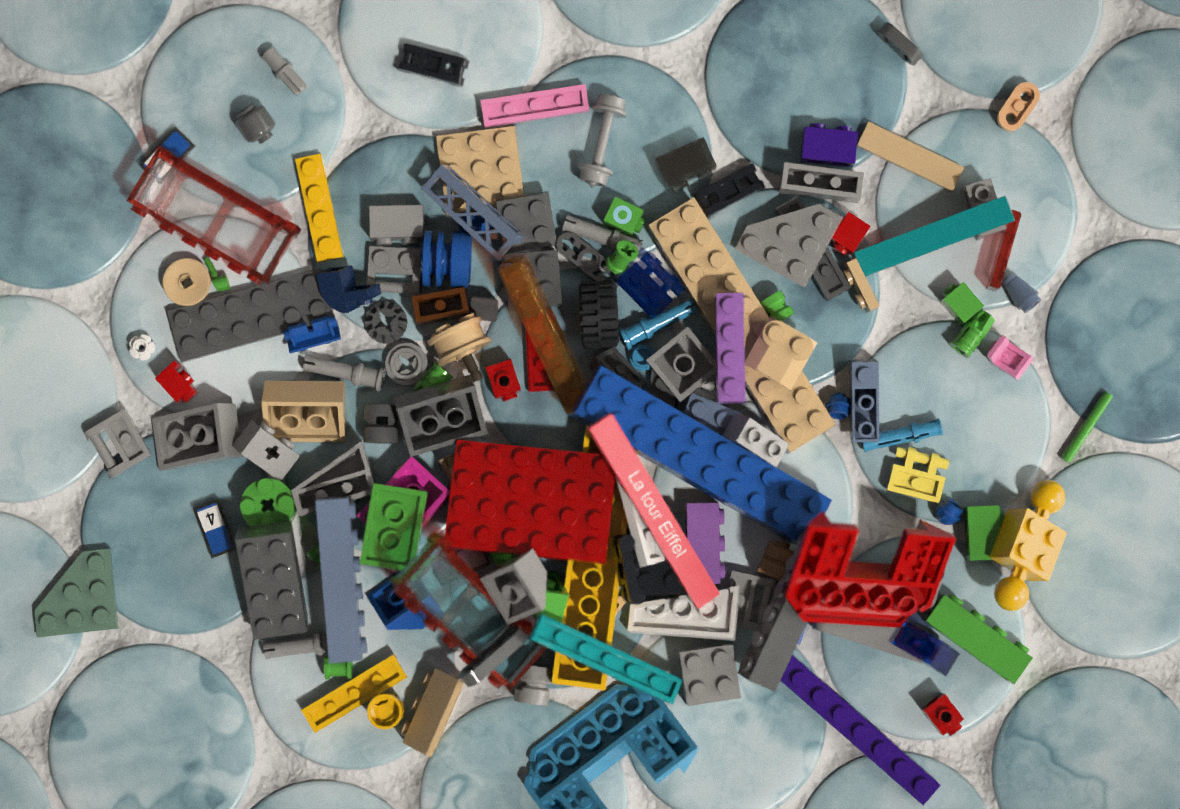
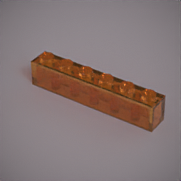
M522 253L502 262L498 272L566 414L572 411L587 382L526 253Z

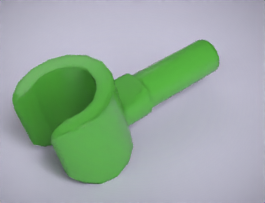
M205 258L203 261L211 274L212 283L216 290L219 292L229 290L230 284L227 275L218 276V272L210 258Z

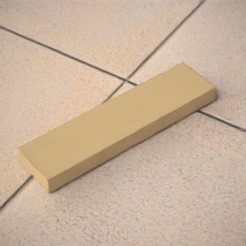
M871 122L867 123L857 144L858 148L950 192H953L964 169L963 166Z

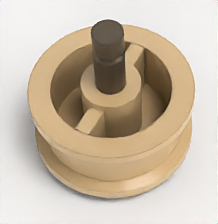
M471 313L459 319L460 322L453 327L449 323L437 328L435 333L430 335L431 339L427 342L429 346H434L440 358L437 361L438 366H444L462 359L472 381L476 382L483 377L472 354L490 344L492 340L491 337L485 336L480 326L482 318L480 316L475 317L474 313Z

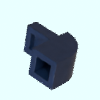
M352 265L331 267L317 273L318 284L324 301L338 312L349 313L359 308L360 305L372 303V298L382 294L380 283L356 286Z

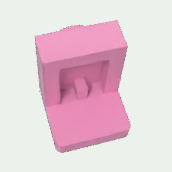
M1004 335L990 345L987 354L992 365L1017 381L1034 360L1031 355L1010 343Z

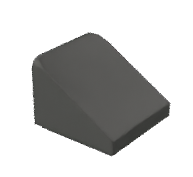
M471 297V313H474L475 317L480 316L482 321H497L499 307L497 299Z

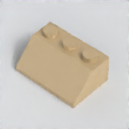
M264 381L261 401L263 422L276 431L273 434L274 437L280 440L283 436L290 442H346L345 381Z
M438 667L435 668L434 672L428 671L422 684L427 688L423 697L418 695L413 704L412 710L416 713L412 722L407 720L402 729L401 735L405 737L402 743L431 758L465 684L460 677Z

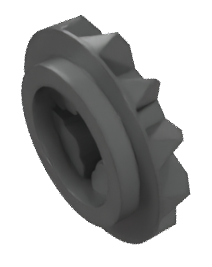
M383 301L375 303L367 311L364 323L367 333L373 340L388 344L399 340L403 336L407 328V317L404 310L398 304ZM382 312L387 318L396 315L390 322L392 332L385 326L375 328L381 322L379 313Z

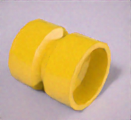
M388 692L373 698L367 709L368 719L371 724L384 730L397 725L404 717L405 712L404 703L400 697Z

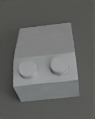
M214 403L152 418L159 471L243 457L232 446L240 436L236 404Z

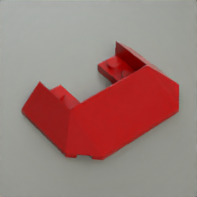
M822 511L808 523L784 594L803 622L899 628L908 622L906 618L919 610L922 613L931 607L956 537L919 519L916 529L904 528L892 564L849 561L860 531L856 524L833 523Z

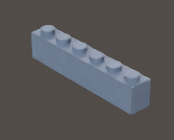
M350 496L319 498L315 500L329 663L362 661L363 653L368 651L367 638L361 637V626H365L364 610H359L358 602L359 599H363L362 583H357L356 573L361 572V565L359 564L360 556H355L354 546L359 544L357 529H352V518H356L355 502H350Z

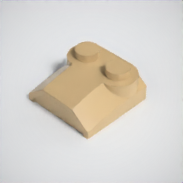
M769 317L745 360V366L766 375L788 390H791L817 342L791 326Z

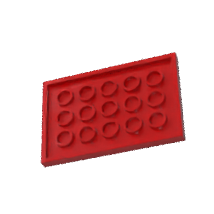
M457 440L443 546L444 548L520 555L533 549L539 558L606 564L616 481L615 474L603 454Z

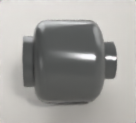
M252 103L236 115L238 117L236 127L247 142L253 143L258 140L262 144L273 136L271 130L275 127V121L263 105L255 106Z

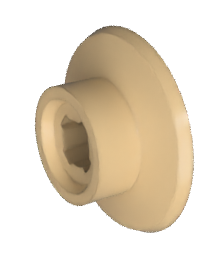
M183 258L173 262L166 269L163 276L165 294L172 302L178 305H195L206 297L210 289L211 280L208 270L202 263L194 259ZM190 277L193 285L185 289L182 281Z

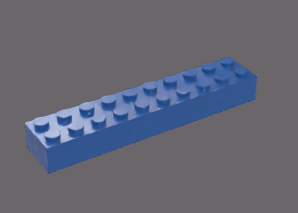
M603 366L594 369L569 414L590 426L608 413H611L636 454L797 546L799 535L808 526V523L822 511L826 513L832 502V499Z

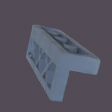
M441 164L421 188L497 260H501L513 244L519 245L526 237L450 166ZM439 178L447 184V195L438 196L431 189ZM452 189H453L457 194L452 195ZM462 197L466 201V213H456L453 210L452 198ZM471 207L477 212H471ZM481 215L485 219L486 231H476L472 227V216ZM462 216H467V222L462 218ZM490 224H491L496 230H491ZM500 233L507 239V242L499 251L491 245V234ZM480 234H486V240Z

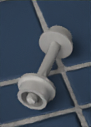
M614 93L611 95L600 94L597 104L592 106V110L603 114L592 164L580 163L578 166L581 170L580 181L589 184L591 188L595 186L605 187L609 176L613 175V171L602 167L613 117L626 118L627 115L624 111L625 100L616 97Z

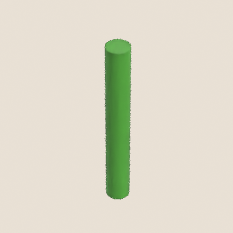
M1106 391L1103 392L1061 456L1062 460L1067 463L1072 461L1112 400L1113 396Z

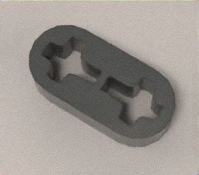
M886 22L878 30V36L908 64L915 66L923 57L919 48L892 24Z

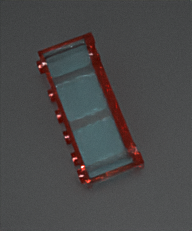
M432 532L426 539L427 543L398 576L390 580L395 588L394 592L406 601L404 606L415 615L420 613L425 618L422 623L432 632L437 630L443 635L440 640L452 650L456 648L460 651L459 658L467 665L511 627L519 626L527 636V640L488 674L486 678L497 689L503 687L511 691L547 647L528 639L533 628L530 622L522 618L507 624L479 579L481 577L455 553L456 550L450 547L452 544L443 535Z

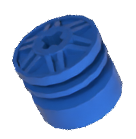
M425 231L420 248V271L423 286L430 287L432 275H436V286L441 287L444 275H449L452 288H469L472 236L468 232L454 231L451 243H445L444 232L439 231L437 243H433V231Z

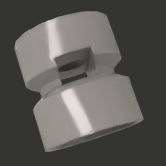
M519 663L517 678L521 681V684L516 686L514 701L548 706L550 690L547 688V685L552 682L554 668Z

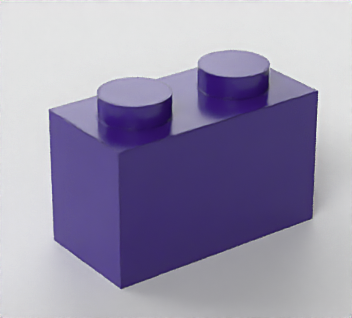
M811 123L810 127L804 128L800 162L843 167L854 166L858 132L852 131V128L848 126H836V129H825L826 125Z

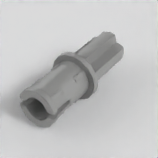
M275 47L268 49L262 55V59L276 73L275 77L281 79L294 95L301 94L306 89L305 82L292 69L293 65L291 63L288 64Z

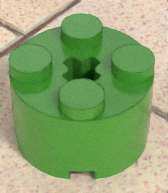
M264 478L253 482L246 488L241 498L240 510L244 520L249 526L285 521L293 522L297 515V509L292 496V489L286 483L271 478ZM266 500H274L272 504L275 508L274 511L267 510L265 512L266 506L264 502Z

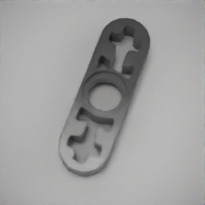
M565 232L558 237L556 242L557 250L564 258L592 280H605V276L600 272L598 277L593 275V273L598 271L602 262L606 264L604 256L574 233ZM564 239L566 241L573 239V246L580 250L581 246L586 248L579 253L577 260L572 258L576 255L571 249L563 250L564 244L562 241ZM586 254H593L597 259L596 266L591 269L585 268L581 263L582 257ZM607 266L603 267V270L610 274L612 272ZM615 274V279L617 280L615 284L618 288L622 282V275Z
M519 626L511 627L466 665L459 673L460 678L467 687L478 684L527 640V636Z

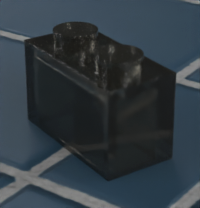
M704 137L657 157L654 162L666 190L674 189V192L689 187L688 182L698 178L700 182L712 177V171H715L717 167Z

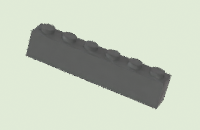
M807 526L798 537L796 549L786 563V570L781 581L775 586L774 596L769 606L763 612V619L758 630L754 632L751 638V645L747 654L740 661L738 674L748 681L772 691L776 690L807 622L801 620L784 594Z

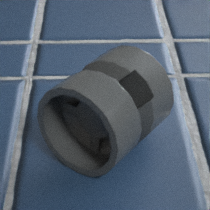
M390 404L364 405V420L368 422V425L364 427L363 443H398V428L394 426V423L398 421L395 406ZM376 418H386V425H376Z

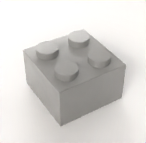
M733 644L678 651L687 706L741 698Z

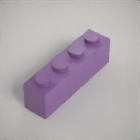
M716 293L717 404H744L743 293Z

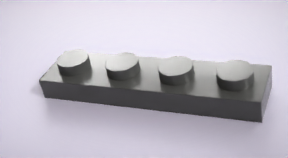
M796 196L775 208V212L780 216L803 209L805 206L800 197ZM827 247L812 276L828 302L851 287Z

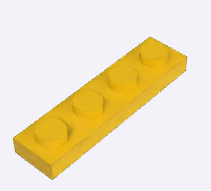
M320 153L297 158L295 162L317 263L344 258L322 155Z
M395 654L301 711L313 732L316 733L408 676Z

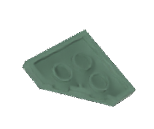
M111 549L81 552L34 610L37 637L119 628Z

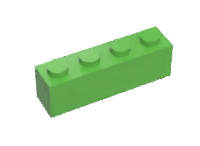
M950 593L948 597L941 594L931 612L926 615L923 621L1011 684H1015L1033 659V657L1027 654L1029 649L1018 641L1013 644L1005 638L1007 633L998 626L989 627L984 623L986 618L974 609L968 612L961 607L964 602Z

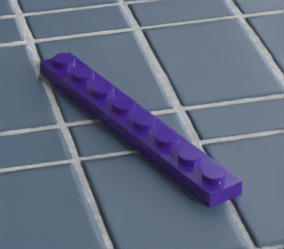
M793 655L791 656L780 681L924 806L941 785Z

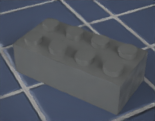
M285 521L237 528L235 542L253 640L306 633L309 619L292 522Z

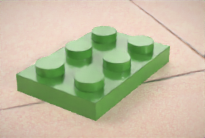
M373 483L359 564L414 573L428 492Z

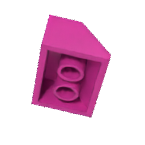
M410 457L385 484L428 492L422 530L447 504L450 497V491L413 457ZM370 502L357 515L365 524L367 523Z

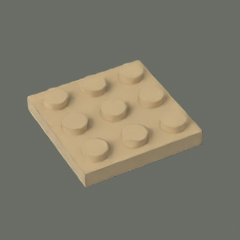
M515 126L436 136L440 166L441 164L450 166L495 209H497V199L524 195ZM442 180L443 194L447 195V184ZM452 189V195L457 194V193ZM462 197L452 198L453 210L456 213H464L466 211V201ZM471 207V212H477Z

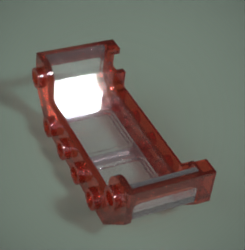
M159 145L126 200L133 205L130 210L143 218L146 215L160 222L158 227L171 235L174 231L183 236L181 241L195 248L198 244L205 248L204 254L213 260L218 261L219 258H222L229 262L227 268L241 275L242 271L247 273L246 278L260 285L264 282L269 285L272 274L293 239L298 237L301 228L191 166L183 159L171 154V151Z

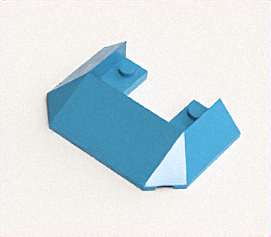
M616 684L531 749L529 757L531 762L524 787L540 809H608L592 788L590 782L628 753L634 752L658 784L678 768L685 773L699 748L662 700L634 687Z

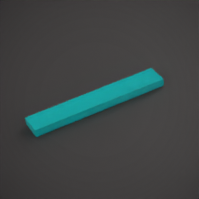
M1002 196L854 252L866 277L1011 223L1015 219L1007 197Z
M538 614L528 637L529 640L668 704L673 705L683 682V679L543 614Z

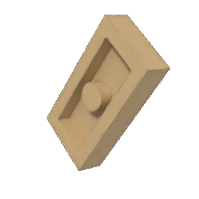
M855 258L844 265L846 270L843 271V274L849 285L853 284L858 293L855 295V299L860 309L865 308L867 313L877 309L880 305L857 259Z

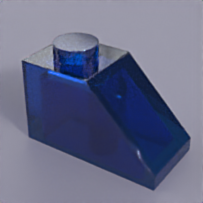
M907 621L904 622L892 642L897 648L944 676H947L960 655L959 652L945 642Z

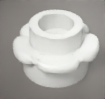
M148 335L134 336L129 342V353L135 359L147 360L155 351V344ZM140 345L144 346L143 350L139 349Z

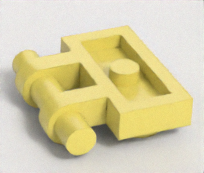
M897 446L895 457L905 459L904 465H892L886 490L937 504L940 503L946 477L935 474L937 468L947 470L949 459L941 458L940 454L931 453L930 455L918 452L913 447L908 446L906 449ZM918 462L928 465L927 472L912 469L913 463Z

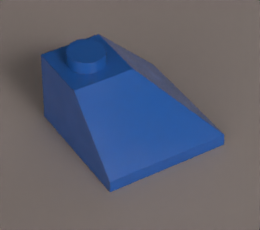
M399 571L366 595L387 630L423 629L444 614L415 571L414 573Z

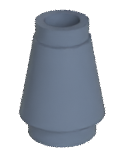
M1015 273L1003 282L1018 310L1021 309L1024 313H1027L1041 301L1038 296L1039 292Z

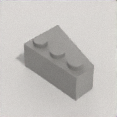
M362 441L342 456H339L332 463L291 490L299 517L316 513L315 500L319 498L350 496V502H354L371 496L373 483L376 484L364 443Z

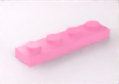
M585 84L480 100L485 128L589 112Z

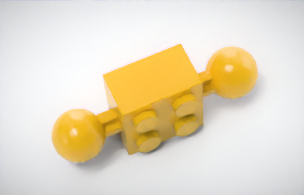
M1042 480L1033 487L1031 502L1035 508L1034 512L1028 508L1008 509L989 557L1011 570L1010 576L1001 579L994 589L995 601L1004 610L1016 611L1025 606L1029 598V590L1024 582L1025 580L1049 581L1067 534V532L1047 521L1049 515L1059 511L1065 502L1064 489L1056 481Z

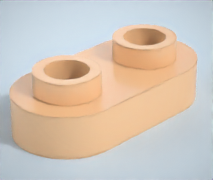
M1023 82L1013 90L997 115V122L1001 129L1013 132L1023 125L1040 98V92L1034 84ZM1021 93L1028 94L1029 101H1023L1020 97ZM1006 115H1012L1015 121L1013 123L1007 122Z

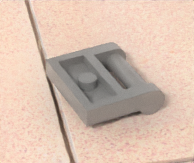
M369 246L366 285L380 283L381 292L408 293L411 296L420 295V249ZM376 274L413 276L412 283L376 281Z
M126 409L119 411L84 433L88 441L91 440L108 471L106 473L110 480L152 456ZM102 432H107L124 462L117 465L100 436Z
M731 571L728 589L734 586L740 587L737 627L758 630L763 619V612L769 606L774 588L779 580ZM756 585H763L757 622L749 621Z

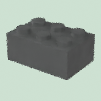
M470 375L392 398L405 446L410 457L456 444L457 440L466 441L488 434L476 388Z

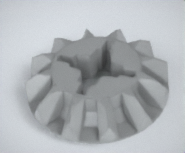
M401 343L394 346L387 354L385 360L386 372L394 382L400 385H413L427 372L428 359L419 346L412 343ZM399 356L406 360L416 356L411 363L415 371L414 373L408 369L398 373L402 366L401 360L398 358Z

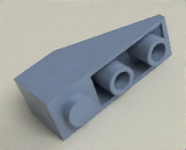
M848 359L852 442H879V362L876 359Z

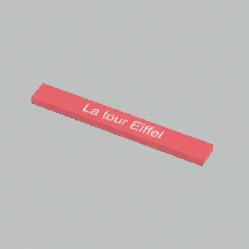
M608 413L587 427L693 605L695 608L700 609L720 593L614 416Z

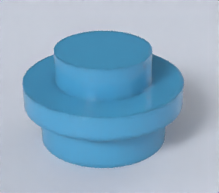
M646 344L635 346L630 353L631 365L639 371L651 369L652 367L646 360L655 353L654 349Z

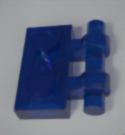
M647 252L640 259L647 267L643 270L636 262L617 279L616 283L654 319L672 303L673 299L667 294L670 290L678 297L685 289L678 283L679 279L675 275L671 276L661 266L663 263L658 258L654 259ZM653 273L664 283L661 287L650 277Z

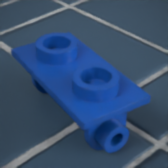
M327 315L311 320L313 328L308 329L306 322L288 326V329L283 330V333L288 343L289 353L304 351L308 348L341 340L336 317Z

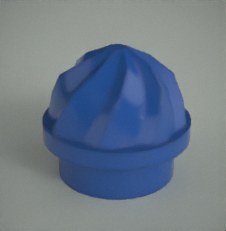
M835 393L831 395L825 408L828 410L831 418L847 419L851 411V401L845 394Z
M947 497L943 502L940 501L938 503L936 517L941 524L952 525L961 519L960 515L964 510L955 501Z

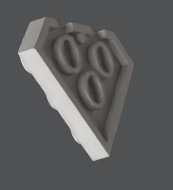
M817 204L757 222L746 227L735 250L800 286L806 287L844 216L822 204Z

